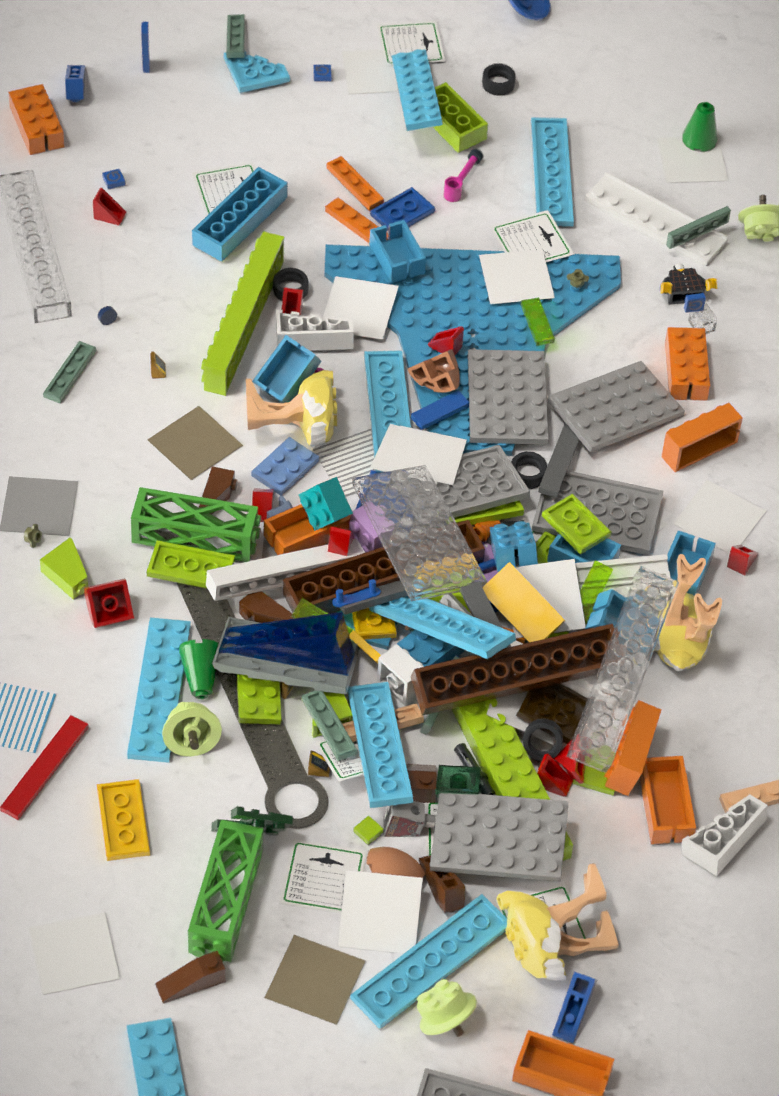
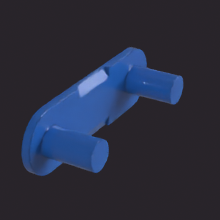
M372 579L369 580V588L350 595L343 596L342 589L336 590V598L333 599L332 603L335 607H342L380 595L381 591L379 588H376V580Z

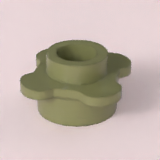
M576 269L573 273L567 274V279L570 280V284L573 287L579 288L589 281V276L584 275L581 269Z
M38 524L27 527L24 532L25 542L30 543V547L35 548L36 543L40 542L42 538V532L39 531Z

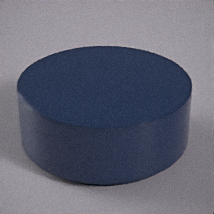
M105 306L98 312L97 318L103 325H109L116 320L117 312L113 307Z

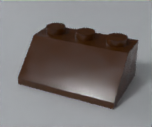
M406 764L413 801L435 803L436 765Z

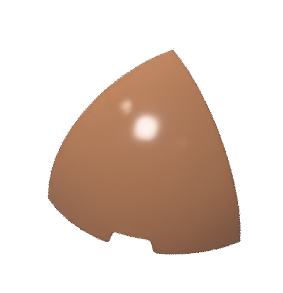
M452 349L407 368L411 377L419 385L432 389L434 392H449L456 390L459 386V369Z
M376 847L368 852L367 864L370 867L371 873L423 878L426 875L421 865L402 850L392 847Z

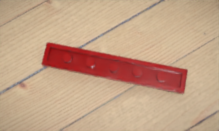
M72 715L69 716L0 806L1 812L17 820L20 819L89 728L88 723Z

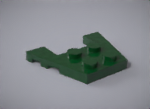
M236 806L231 810V819H240V821L226 820L264 828L263 833L272 836L278 835L281 831H285L286 828L293 825V816L273 812L260 814V810L257 809L244 811V807ZM222 819L212 822L211 831L218 832Z

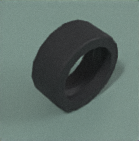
M491 64L483 71L482 87L492 95L503 96L509 94L515 87V71L506 64ZM501 76L508 79V81L497 83L490 80V78Z
M284 268L274 275L273 292L279 300H283L284 288L280 284L285 281L300 283L302 286L297 289L303 290V299L307 296L309 281L303 271L297 268Z
M529 451L521 452L514 456L511 463L528 489L539 487L547 468L545 458L538 453ZM525 464L533 465L540 470V473L526 476L521 474L517 468Z
M537 719L527 726L523 736V747L530 757L542 761L545 754L555 758L560 753L563 745V732L559 725L549 719ZM545 728L553 732L556 742L552 749L539 751L533 747L531 735L535 730Z

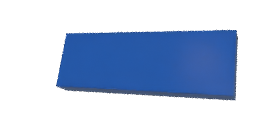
M142 22V67L144 73H150L149 22Z
M458 390L411 413V419L421 430H424L468 408L470 402Z

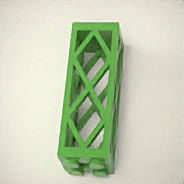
M140 487L131 515L132 543L155 546L158 540L235 555V560L248 562L251 559V555L256 553L257 543L255 542L256 539L259 540L261 528L259 526L261 515H258L257 506ZM148 496H154L156 498L148 499ZM173 501L185 511L172 513L158 504ZM191 503L202 504V505H208V506H204V507L198 508L197 506H195V505H193V504H191ZM223 509L236 519L224 522L209 513ZM166 528L179 535V537L166 540L154 530ZM217 536L231 545L217 549L205 539ZM192 542L197 546L185 545L182 543Z
M221 820L188 928V953L200 957L218 951L222 962H232L263 854L264 828ZM224 851L234 852L224 863L222 862ZM239 858L241 864L227 875L225 869ZM244 870L245 875L242 883L232 890L230 881ZM220 890L223 899L208 911L210 898ZM226 906L227 912L213 924L211 917ZM230 918L229 930H218Z

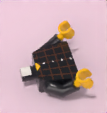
M678 263L673 266V270L669 271L668 277L663 279L659 290L661 294L668 293V305L685 303L686 295L705 294V290L710 291V289H718L716 278L704 279L701 275L697 274L694 268L685 269L683 264Z

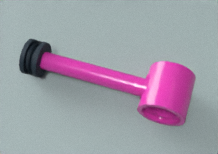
M474 148L470 151L468 162L457 177L451 176L446 178L443 192L445 200L457 202L461 199L463 180L474 164H479L484 157L479 149Z

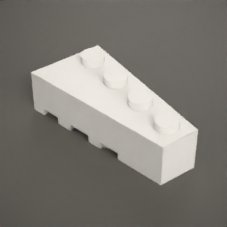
M276 309L277 346L287 335L310 351L353 349V320L330 316L323 319L315 314H311L310 317L300 316L299 312L285 314L282 310Z
M748 795L730 807L728 812L722 816L718 815L713 819V822L705 827H700L692 836L682 839V855L717 876L767 820L768 805L752 795Z

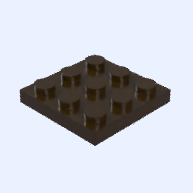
M560 683L528 691L516 716L528 723L537 719L554 721L563 732V742L568 744L577 736L593 701ZM540 728V730H542V731L548 733L549 735L555 737L554 734H553V732H551L550 730L545 729V728Z

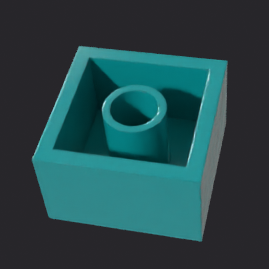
M337 477L298 494L301 505L304 507L309 523L313 526L314 531L353 514Z

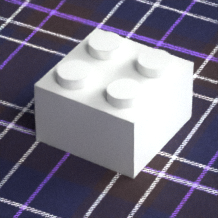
M396 644L378 658L377 682H388L391 694L404 706H407L417 698L411 674L414 669L424 666L421 662L414 660L406 649H402Z

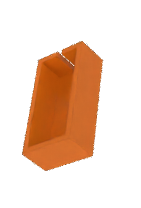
M39 84L8 91L10 109L29 154L45 152L44 136H47L49 151L63 148L64 133L44 85Z
M667 327L665 351L670 395L675 400H686L689 385H692L690 400L707 401L710 378L705 328Z
M730 403L717 406L710 412L702 413L699 417L688 420L676 428H671L665 434L661 457L674 472H677L738 442L739 429H741L743 417Z
M300 504L264 520L263 536L271 547H274L277 555L323 546L329 543L331 526L349 530L350 515L314 531L313 526L309 523L304 507Z
M640 700L637 701L634 707L630 706L626 718H623L619 728L622 731L618 734L614 743L617 747L612 751L609 759L611 766L608 765L604 777L607 778L605 787L624 795H629L642 774L661 709Z
M683 756L646 758L642 774L639 778L651 844L670 843L671 839H674V843L682 842V839L692 836L696 831Z
M528 1030L514 1067L512 1081L555 1096H604L615 1059Z

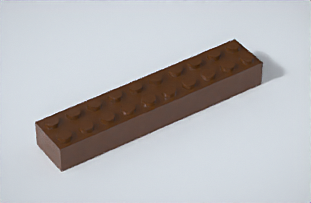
M465 520L283 579V595L293 614L301 619V623L340 611L341 609L335 607L332 603L333 599L336 598V590L338 589L343 590V596L350 595L369 588V580L372 579L376 580V587L412 577V569L465 557H468L476 565L484 562L485 547L470 521Z
M612 623L507 647L488 659L479 655H473L416 668L411 674V680L423 716L620 670L625 661Z

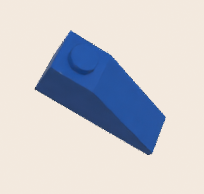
M67 65L65 76L66 100L80 102L84 100L85 65Z
M574 971L552 1036L574 1043L597 982L596 979Z

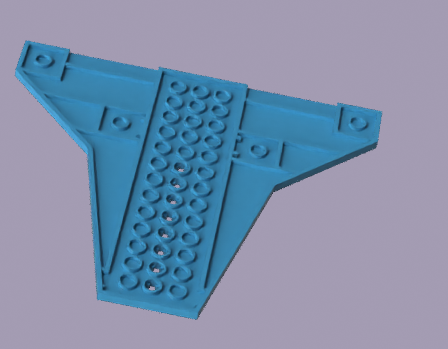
M326 244L324 277L334 283L336 276L398 286L387 327L398 335L407 368L442 354L428 346V343L438 332L460 326L464 328L463 346L455 355L460 376L458 388L449 392H434L432 389L419 385L411 377L420 409L458 390L469 401V348H475V350L545 351L549 339L617 291L621 286L620 256L574 254L546 262L555 298L490 304L479 255L505 253L504 251L421 248L426 257L425 274L411 278L407 275L404 280L390 283L370 246ZM576 269H581L584 275L589 276V281L579 288L573 287L570 284V280L567 279V274L573 273ZM469 407L426 428L428 432L467 440L463 454L500 445L506 456H512L515 444L470 443Z

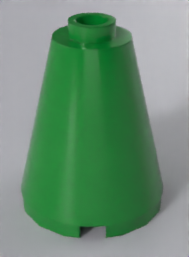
M701 102L697 105L683 131L682 142L691 150L701 149L700 152H706L716 146L715 108L709 102Z
M202 639V643H196V640H189L179 646V654L191 694L196 696L197 699H206L213 691L217 669H214L212 662L219 645L214 640Z

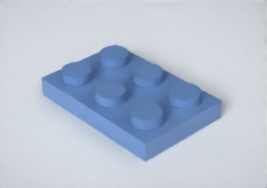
M288 437L251 471V476L268 488L274 489V492L282 496L319 462V456L291 437Z

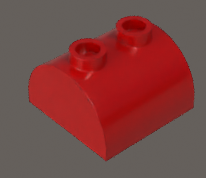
M125 578L84 589L89 616L94 628L134 619Z

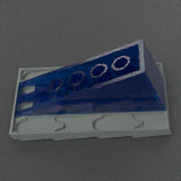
M343 612L265 623L228 617L212 663L214 669H218L220 672L248 675V678L281 681L287 685L311 687L316 691L347 694L360 647L349 638Z

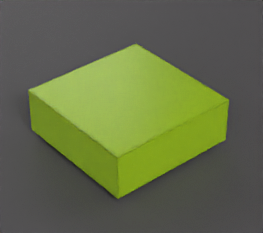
M369 815L353 828V832L367 845L384 831V828Z

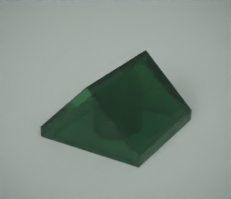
M439 765L435 790L437 798H439V793L480 794L481 767Z

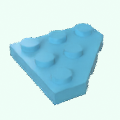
M244 51V58H227L226 52L223 53V58L239 93L290 82V76L283 64L277 63L276 65L270 63L268 59L255 55V57L246 54V51Z

